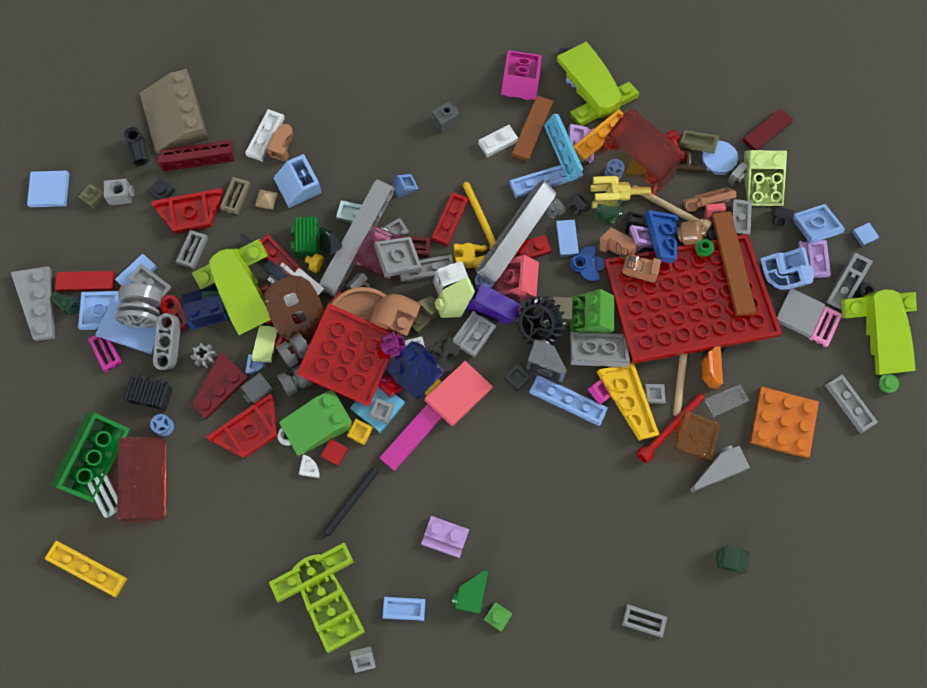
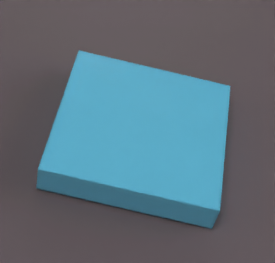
M377 387L369 407L355 402L350 407V410L381 433L388 424L369 417L376 398L395 405L388 424L405 405V402L397 395L389 398Z

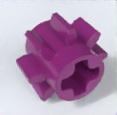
M391 332L382 338L381 349L386 355L391 354L393 358L404 352L405 341L401 335L395 336V333Z

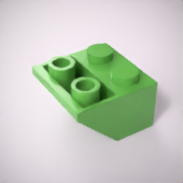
M599 289L570 297L572 298L570 332L609 333L614 331V295Z

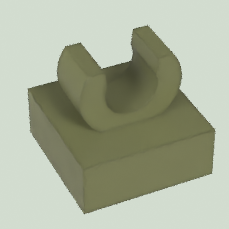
M90 183L78 197L81 201L95 209L104 199V192Z

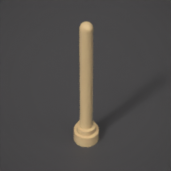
M652 193L640 194L645 199L678 215L686 221L698 220L701 225H705L706 233L712 224V221L708 219L700 220Z
M688 354L679 356L673 415L675 417L681 412Z

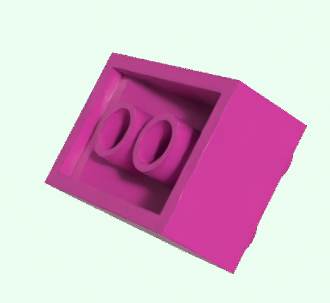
M508 50L501 95L520 97L525 100H536L542 55Z

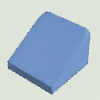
M411 174L397 175L392 181V186L395 187L398 197H403L419 189Z

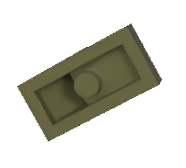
M432 296L418 301L420 303L419 312L411 326L417 334L422 332L439 315L435 307L436 299Z

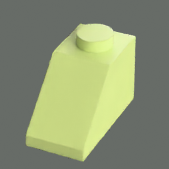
M464 278L441 291L435 301V307L441 318L462 316L475 293L469 278Z

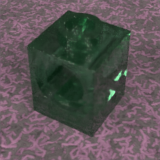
M725 545L717 551V567L738 574L746 573L751 552Z

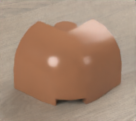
M399 294L386 295L374 307L369 322L407 337L412 323L419 312L420 303Z

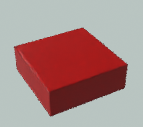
M330 439L321 457L339 467L348 448Z

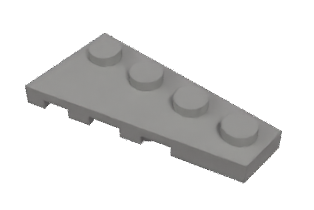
M46 266L11 272L33 340L37 342L55 339L51 268Z

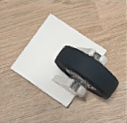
M271 260L267 261L263 266L270 274V277L267 279L270 283L288 277L289 273L290 275L302 276L310 281L317 295L324 289L300 268L294 273L283 262L277 266ZM295 293L284 296L287 306L298 303ZM298 311L295 314L299 317L303 311Z

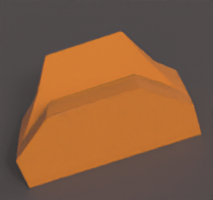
M721 346L712 348L701 361L702 380L710 389H718L723 384Z

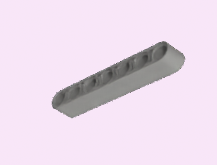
M378 179L374 182L341 242L342 248L335 253L319 283L324 288L322 292L335 297L338 291L341 292L392 198L395 190L394 186Z
M545 180L540 181L533 188L477 267L476 272L489 285L498 280L555 198L557 193Z

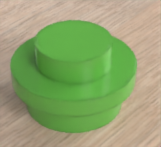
M884 374L879 379V388L883 392L893 393L899 387L898 379L892 374Z

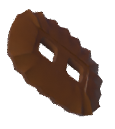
M290 275L272 283L266 291L265 303L267 311L280 336L290 341V338L297 333H300L304 339L314 335L324 311L320 298L310 281L302 276ZM295 293L298 303L287 306L284 296ZM303 311L306 321L295 324L292 314Z

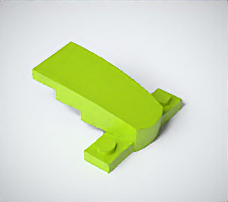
M587 42L557 56V62L566 71V77L577 87L576 92L587 102L570 111V117L577 125L584 126L598 118L608 117L620 109L621 106L639 97V92L630 82L617 87L608 69Z
M260 239L240 249L221 250L212 256L209 261L210 264L192 272L200 289L213 283L216 284L222 302L238 335L271 320L267 311L265 297L257 285L258 281L248 267L268 256Z
M885 289L868 293L864 297L841 299L842 318L866 316V335L870 336V354L875 355V374L883 375L916 371L912 336L906 312L917 311L916 292L899 293L894 290Z
M345 543L321 555H311L304 558L293 567V570L269 582L277 602H281L301 591L307 611L310 613L316 631L319 633L327 653L366 633L352 604L334 575L335 572L354 563Z

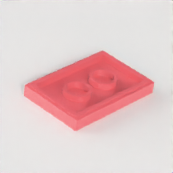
M464 361L425 397L424 401L453 427L492 390L493 386Z

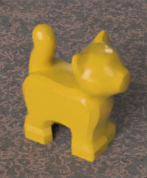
M472 243L454 244L453 255L455 263L463 262L466 269H477L485 256L475 257V252H484L487 250V246Z

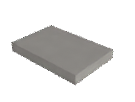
M570 332L571 365L629 367V349L624 334Z

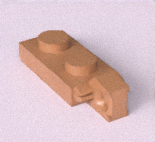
M726 187L695 195L693 198L683 200L685 211H696L698 207H706V205L716 202H729L730 199L736 198V191Z

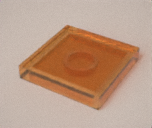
M683 411L674 449L708 462L712 461L721 424L689 411Z

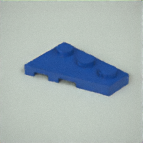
M648 210L645 213V218L656 259H660L662 262L673 263L677 259L675 235L678 233V227H676L678 215Z

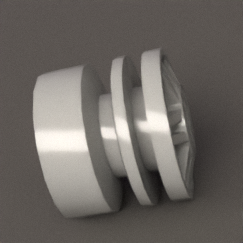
M129 283L121 285L118 301L121 304L117 306L115 320L122 325L134 328L156 327L159 310L156 308L161 305L162 292L153 286Z

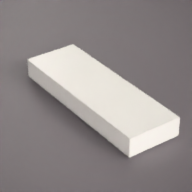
M269 109L266 111L245 152L246 156L263 162L268 152V145L277 128L282 125L285 119L283 114Z

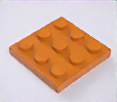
M765 387L759 388L749 443L809 458L819 401Z

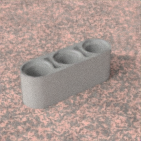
M162 314L157 320L153 364L159 370H172L177 364L181 321L175 315ZM171 318L172 324L170 327H167L166 322ZM168 337L170 344L166 347L164 341ZM164 357L168 359L166 366L162 363Z

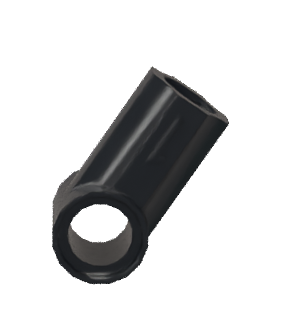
M129 127L125 130L124 137L128 143L132 163L139 166L146 165L149 162L145 146V138L137 127Z

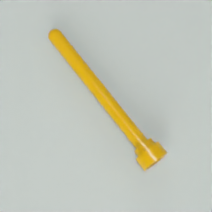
M464 182L463 188L491 249L496 239L469 182Z

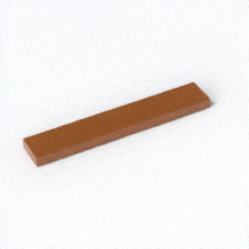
M731 211L713 213V225L735 316L754 315L756 309Z

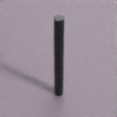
M372 467L323 531L326 535L330 536L379 473L377 469Z

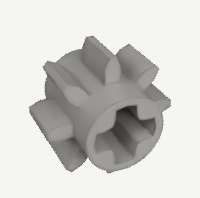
M200 343V346L197 348L193 347L194 355H191V358L196 360L195 364L197 367L202 364L207 368V365L210 363H215L213 356L217 354L215 351H211L212 346L210 344L205 347Z

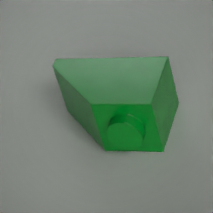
M484 570L460 586L459 592L454 591L452 604H456L455 609L480 614L488 571Z

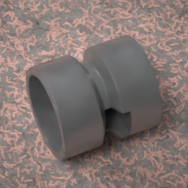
M297 333L290 338L289 343L283 342L276 349L287 366L291 368L299 363L300 358H304L309 346L302 335ZM294 348L296 353L291 354L290 350Z
M301 362L293 366L290 372L285 370L277 375L289 397L298 393L299 388L305 389L313 384V382L296 375Z

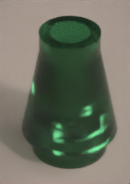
M54 292L51 295V301L65 314L74 315L79 311L80 302L77 298L59 292Z

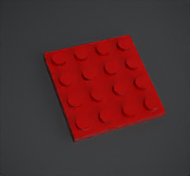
M328 303L296 375L369 407L391 357V354L386 355L381 349L382 338L391 332Z

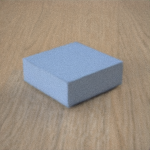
M870 223L852 231L861 247L879 238Z

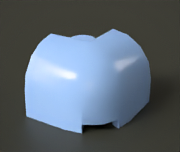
M805 248L795 249L786 253H775L761 258L765 277L768 283H771L775 288L780 290L794 289L813 282V267L809 266Z

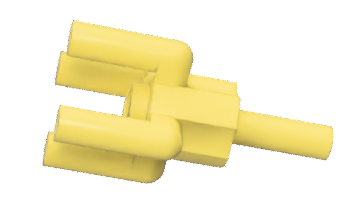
M617 176L593 177L594 185H590V192L606 191V193H595V201H592L591 204L592 209L615 208L617 201L630 200V195L651 194V187H631L629 182H619Z

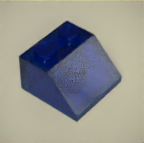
M217 286L183 295L182 307L186 323L192 330L229 319Z
M413 341L385 368L392 378L416 399H419L445 373L422 344Z

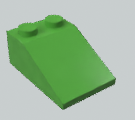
M330 390L315 397L281 420L279 424L297 456H300L330 439L349 431L352 421L335 392Z

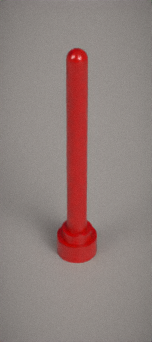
M699 393L648 446L641 447L636 452L637 457L642 462L648 464L653 459L654 451L704 400V395Z

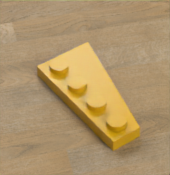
M630 363L629 367H609L598 370V376L637 439L642 441L657 437L659 432L635 365Z

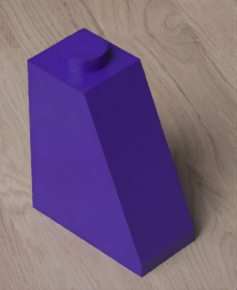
M482 283L473 287L475 293L465 310L474 311L478 315L504 324L512 322L517 318L519 303Z

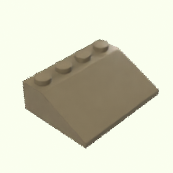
M187 69L169 73L140 92L156 154L160 153V150L183 147L209 139L194 86Z

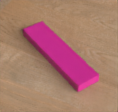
M427 404L381 455L380 460L395 472L442 417Z

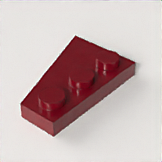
M220 352L191 406L207 420L249 378Z

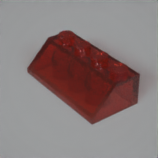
M147 437L119 438L117 519L123 522L165 519L166 440Z

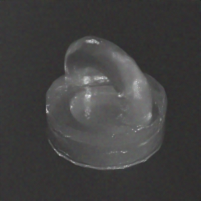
M554 198L547 208V215L551 218L557 215L561 216L565 212L564 205L557 198Z

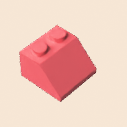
M526 255L512 258L501 276L494 283V290L512 300L523 301L535 298L537 295L539 262Z

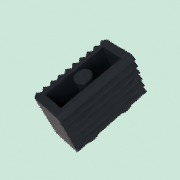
M143 375L130 377L123 398L125 401L159 410H167L173 391L167 381L157 379L156 382L149 381L150 378Z

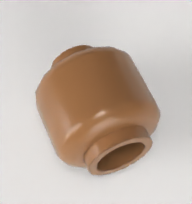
M698 220L683 222L678 228L679 241L683 242L684 245L696 244L697 241H701L706 236L705 225H701Z

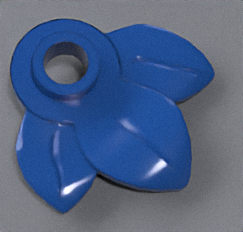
M594 246L584 247L579 255L574 256L570 261L571 269L574 272L580 273L584 279L588 281L600 280L598 272L605 267L604 259L595 256ZM579 262L582 264V266L579 267L576 265V263Z

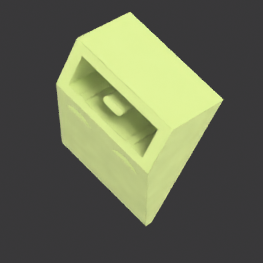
M744 151V163L748 165L745 170L747 175L744 177L746 201H752V206H784L787 151Z

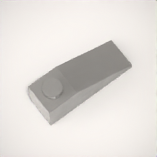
M852 252L843 266L826 303L842 310L841 299L852 298L873 261L856 252Z
M730 445L721 449L722 453L713 460L693 484L690 492H695L748 470L750 466L740 446L733 448Z

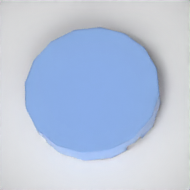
M719 141L715 154L703 152L701 160L703 166H706V170L714 172L713 174L726 175L737 165L738 154L732 145Z

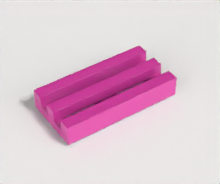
M96 335L88 338L105 373L109 371L108 369H114L116 365L123 364L112 341L106 340L115 361L112 360L102 338ZM97 339L109 362L107 365L95 343Z

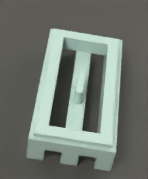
M105 475L104 481L117 507L114 508L102 484L99 490L110 511H107L99 494L97 495L96 493L94 499L104 518H108L125 507L109 476ZM98 477L94 478V480L98 485L100 480ZM92 482L87 485L93 495L95 488Z

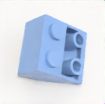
M304 154L287 161L273 177L288 208L322 194L320 184Z

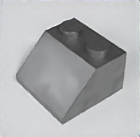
M535 340L525 371L535 376L540 375L561 385L567 370L555 347L546 340Z

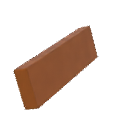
M537 95L512 152L513 157L529 162L552 108V100Z

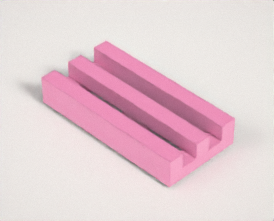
M825 306L809 340H815L817 344L821 343L824 347L829 346L842 314ZM826 312H828L829 314L821 329V332L819 336H817L816 334L821 326V323L826 315ZM832 316H836L826 339H823Z

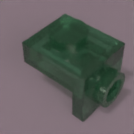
M618 200L616 208L598 203L594 218L601 222L615 224L617 217L621 218L623 207H620L622 200Z

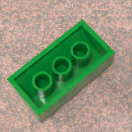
M87 412L50 486L94 503V497L96 493L98 495L99 487L101 484L103 485L104 477L108 475L130 429L94 412ZM98 477L100 480L98 485L94 480V478ZM92 482L95 488L93 495L87 485Z

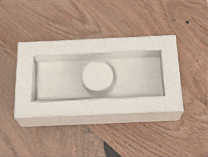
M507 125L478 140V144L485 155L489 157L516 143L518 137L510 125Z

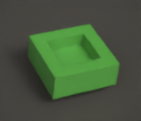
M495 602L484 621L502 632L512 613Z

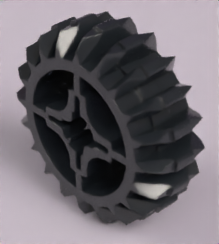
M542 296L533 297L524 302L523 307L518 309L521 314L516 316L520 319V322H517L516 325L521 328L518 332L523 333L521 339H527V344L533 343V345L535 340H546L552 346L554 343L559 342V338L564 335L562 330L567 328L563 325L567 319L562 318L565 312L559 311L561 305H555V300L549 301V297L542 298ZM536 307L543 309L539 313L533 312ZM543 331H547L549 333L546 337L541 336L539 334Z

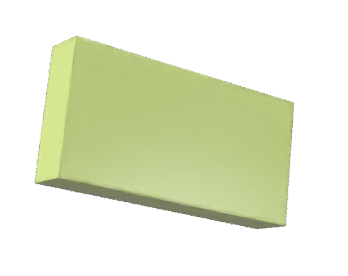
M259 325L252 361L272 363L275 344L279 334L275 327Z

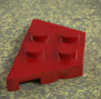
M218 188L151 201V204L174 234L212 226L223 196V190Z
M271 393L206 436L207 439L244 459L278 436L274 397Z

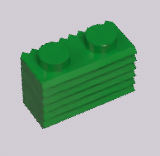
M295 217L294 224H291V234L294 235V241H291V251L295 253L296 258L313 257L316 253L319 254V223L317 217Z

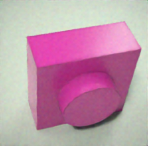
M601 379L588 389L599 405L611 397Z

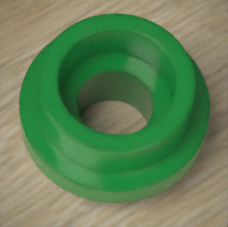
M701 239V241L696 242L695 251L699 256L707 257L713 253L714 245L708 239Z

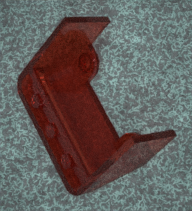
M631 108L620 117L607 134L601 152L605 153L608 149L617 151L622 148L646 169V181L650 185L655 186L652 191L654 195H657L674 178L683 158V153L677 145L636 110Z

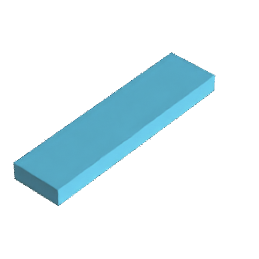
M553 114L544 127L568 181H573L583 171V167L559 114Z

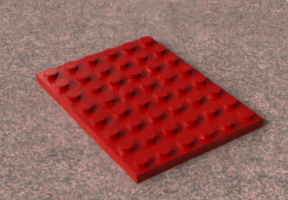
M748 234L737 237L756 309L754 315L735 316L717 240L711 241L714 245V251L707 257H701L696 253L695 244L678 246L677 259L673 263L661 261L655 283L625 275L622 272L625 259L621 257L604 259L605 270L612 295H614L615 306L632 364L711 350L716 346H721L722 348L771 339L782 335ZM655 251L635 254L639 258L656 259Z

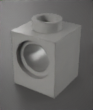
M127 179L104 181V198L109 205L132 204L134 188Z

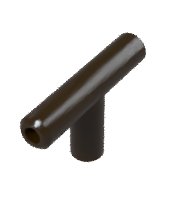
M686 151L684 164L671 163L670 170L705 173L706 166L692 165V152Z

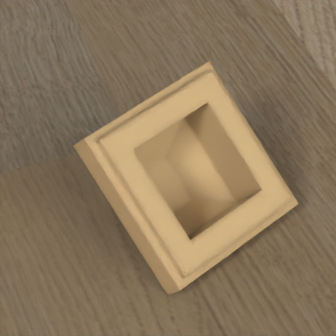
M260 189L255 206L273 210L278 193Z

